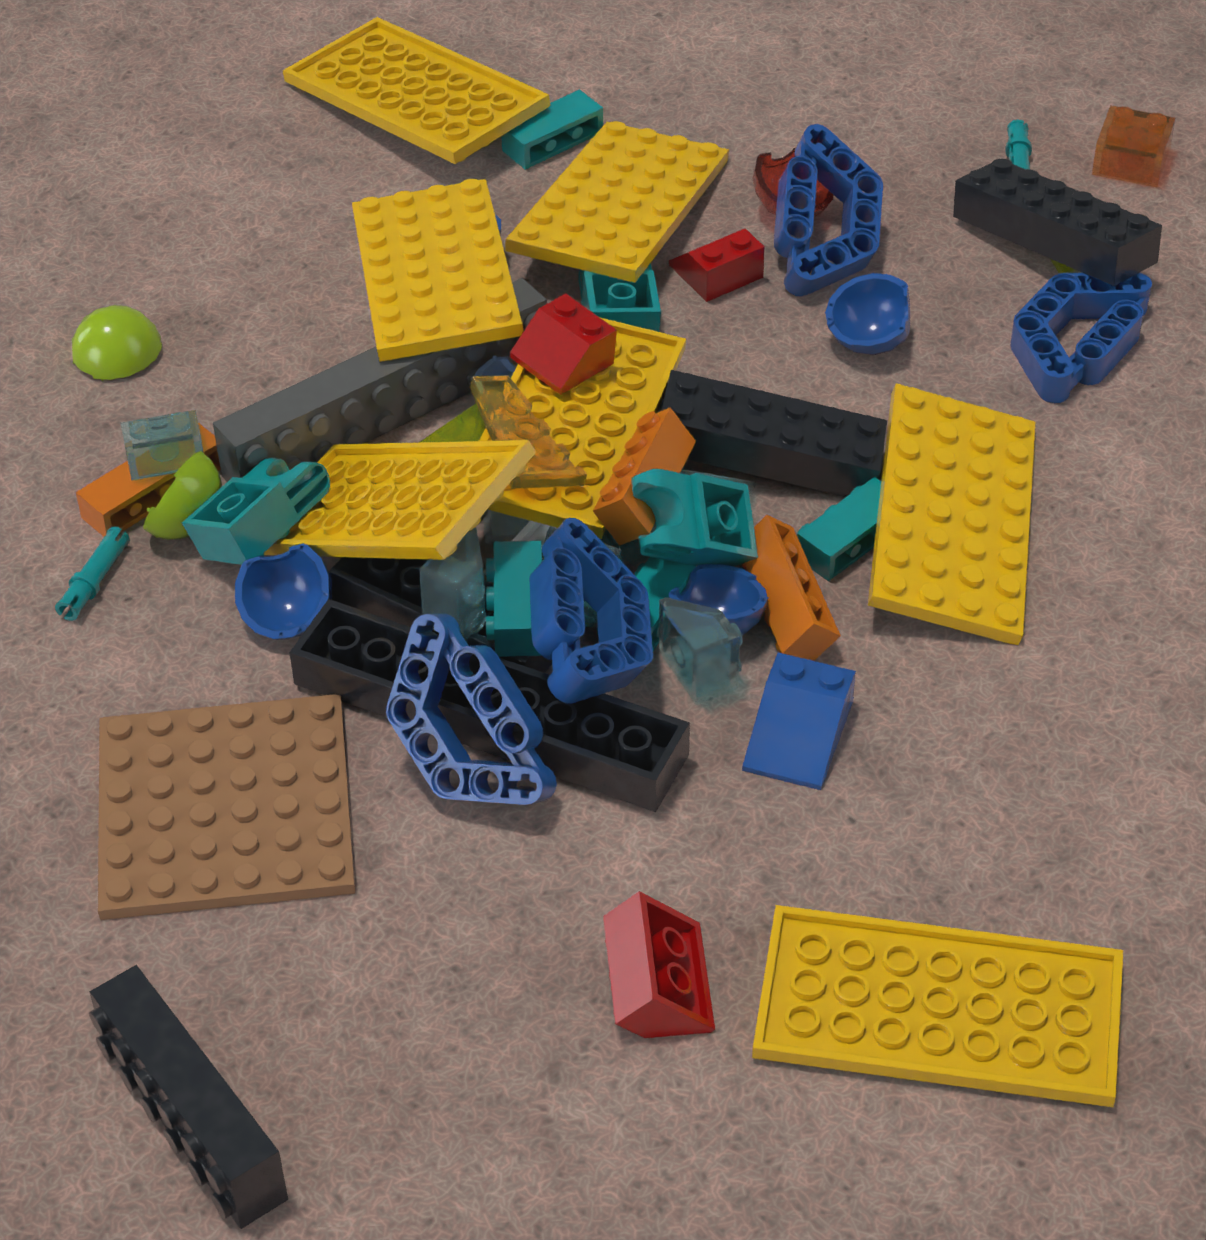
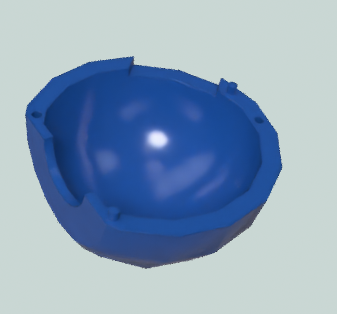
M871 273L855 277L841 285L830 297L825 311L828 328L838 343L855 353L877 355L892 351L904 342L910 332L908 284L889 274Z
M303 543L288 547L289 551L280 555L270 557L258 556L247 559L242 563L235 581V604L242 620L255 633L276 640L299 637L305 632L328 599L332 600V579L324 561L315 551Z
M723 564L698 565L690 572L688 584L681 594L679 587H675L668 593L669 607L684 630L700 639L720 642L742 637L761 620L769 597H767L766 589L756 580V575L741 568Z

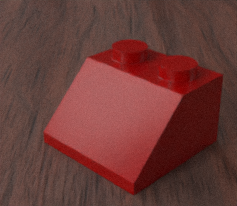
M744 228L669 260V266L708 302L764 278L765 246Z
M565 293L537 310L510 351V358L561 395L614 364L617 330Z

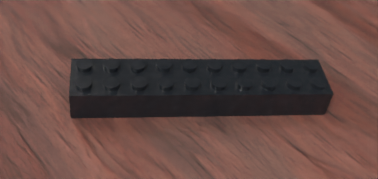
M328 599L289 652L294 684L323 695H340L341 701L387 717L386 707L411 627ZM473 654L469 660V667L476 675L480 668V662L478 657ZM500 658L542 725L543 737L540 744L534 749L544 765L550 768L557 778L653 812L658 810L689 756L690 722L605 693L575 703L562 702L551 693L548 687L547 679L549 674ZM422 661L419 665L418 673L423 681L428 677V667ZM449 669L438 708L461 744L511 761L507 754L496 745ZM494 689L491 694V702L496 709H499L502 703V696L497 689ZM409 700L406 712L409 718L413 720L416 715V707ZM516 723L513 728V737L521 744L524 739V730L520 724Z

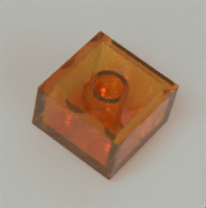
M1110 105L1096 143L1092 175L1157 188L1171 148L1176 118L1165 116L1161 113H1149L1133 110L1129 107Z

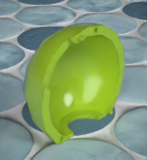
M112 305L94 310L83 318L72 338L73 363H75L79 370L92 375L93 379H101V381L128 377L144 370L156 360L162 349L161 336L156 326L140 311L122 305Z
M202 451L193 454L174 474L176 479L165 492L158 505L147 508L149 513L143 526L146 532L157 538L167 540L190 537L182 522L222 487L217 468Z

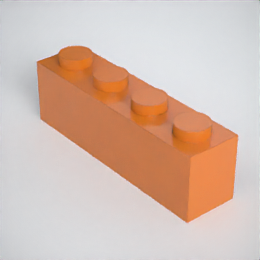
M671 407L658 413L654 411L648 412L638 420L634 435L624 446L626 450L620 461L612 468L613 474L610 480L600 491L601 496L593 512L619 545L638 539L640 535L650 534L656 522L652 509L644 501L633 496L631 478L651 469H664L680 473L696 442Z
M193 420L76 492L81 518L103 537H105L108 529L111 527H119L122 529L120 533L147 517L149 513L147 511L148 507L151 508L158 505L165 492L176 479L174 474L193 454L202 451L213 462L217 470H221L215 435L196 420Z
M766 515L754 526L758 558L743 563L742 566L746 571L756 575V580L766 589L769 599L764 619L773 631L777 641L775 645L779 653L815 661L841 635L794 528Z

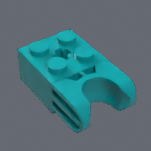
M651 263L635 283L579 269V289L581 303L584 307L600 318L659 332L661 308Z
M266 458L243 478L232 477L185 519L182 524L202 559L242 565L247 559L258 556L264 557L266 550L278 539H283L289 534V529L327 494L330 488L329 474L326 468L317 462H301L289 470L284 460Z
M651 469L631 478L633 496L644 501L652 509L656 520L654 532L649 535L638 536L640 553L642 555L695 566L701 564H723L733 567L758 558L747 484L699 473L686 475L664 469Z

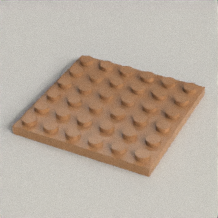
M333 694L99 718L98 914L100 920L355 894L343 711L340 695Z

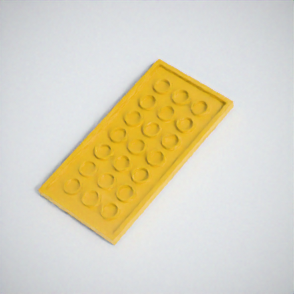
M379 17L372 19L283 70L285 82L453 164L464 161L471 154L488 146L492 141L551 106L549 94Z
M618 121L606 122L505 239V251L635 283L726 165L729 149L718 147V145L710 142L699 143L690 141L680 135L668 136L659 134L649 128L638 129L629 127Z
M467 179L458 184L447 186L433 185L425 190L414 192L400 191L391 196L380 198L366 197L358 202H352L379 362L522 335L524 332L486 179Z
M601 318L617 330L614 364L561 395L518 364L479 441L529 440L536 453L526 464L525 471L514 478L503 490L504 494L501 499L492 504L487 510L556 528L565 519L576 518L587 525L599 539H602L606 527L593 512L601 496L600 491L610 480L613 474L612 468L620 461L626 450L624 446L634 435L638 420L648 412H658L665 396L670 371H676L685 351L686 339Z
M895 384L891 393L868 606L997 641L1019 645L1023 637L1035 421L933 394L914 387Z
M529 440L333 444L317 462L322 464L329 474L330 488L327 494L289 529L290 532L285 538L278 539L264 552V555H280L289 551L288 547L303 543L308 545L320 557L444 560L456 551L457 544L467 532L474 529L480 523V517L485 511L501 499L504 494L503 490L510 482L525 471L526 464L536 451Z
M775 905L752 1058L1114 1107L1117 1081L1123 950Z

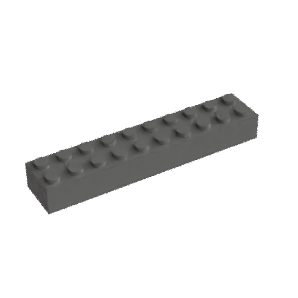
M521 278L512 282L524 331L537 310L547 304V299ZM520 336L379 362L377 347L375 346L213 422V429L222 477L227 482L232 477L243 478L266 458L282 459L286 462L289 470H291L301 462H318L333 444H365L472 392V380L477 370L492 359L493 356H508L513 364L518 365L517 362L510 358V351Z

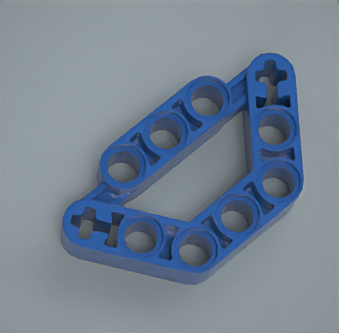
M812 124L806 128L795 148V157L789 161L778 184L774 248L778 254L788 258L787 273L784 277L785 288L792 295L799 297L811 294L865 269L876 253L880 241L883 197L881 177L834 133L820 124ZM818 180L843 203L841 236L809 250L810 237L813 232L816 185Z
M1085 273L1056 274L1015 315L1010 347L1036 392L1043 400L1050 403H1061L1069 398L1070 391L1078 382L1084 385L1100 383L1138 342L1143 316L1148 310L1152 281L1147 275L1138 273L1113 286ZM1071 319H1099L1077 343L1075 352L1068 357L1056 335Z
M567 518L542 545V553L545 559L530 574L531 633L533 646L536 651L543 657L552 660L553 672L547 679L551 693L562 702L575 703L629 685L652 662L653 647L649 596L646 587L587 525L576 518ZM585 600L597 612L599 643L580 648V637L585 631Z
M425 614L414 620L388 699L386 714L390 724L432 791L444 799L518 805L538 803L552 797L557 786L556 776L550 768L544 765L534 749L542 740V725L495 651L485 645L469 646L460 633L458 622L449 614ZM433 626H434V630H435L436 632H439V637H438V639H437V634H435L434 632H432V627H433ZM473 654L478 657L480 662V668L476 675L469 667V660ZM422 661L428 667V677L425 681L420 678L418 668ZM449 669L492 739L507 754L511 762L471 760L438 708ZM494 689H497L502 696V703L499 709H496L491 702V694ZM409 700L416 707V715L413 720L409 718L406 712ZM516 723L520 724L524 730V739L521 744L513 737V728ZM430 735H433L438 742V749L435 754L428 748ZM452 769L458 773L460 778L457 789L451 785L449 780ZM490 772L496 774L499 781L496 792L490 789L487 779ZM530 779L531 782L537 784V789L535 790L531 786L517 787V783L521 780Z

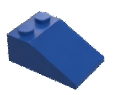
M778 652L766 681L742 771L821 790L853 704L856 671Z

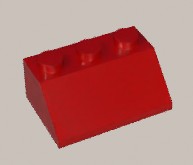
M640 891L605 914L603 921L615 1024L643 1038L713 1032L715 1024L700 922Z

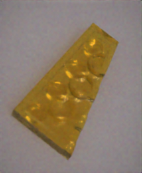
M473 376L470 389L491 440H529L536 451L526 464L525 471L510 482L511 489L584 486L587 473L581 466L575 467L569 460L570 452L563 443L556 444L549 435L551 428L544 419L540 420L531 412L532 404L509 376Z

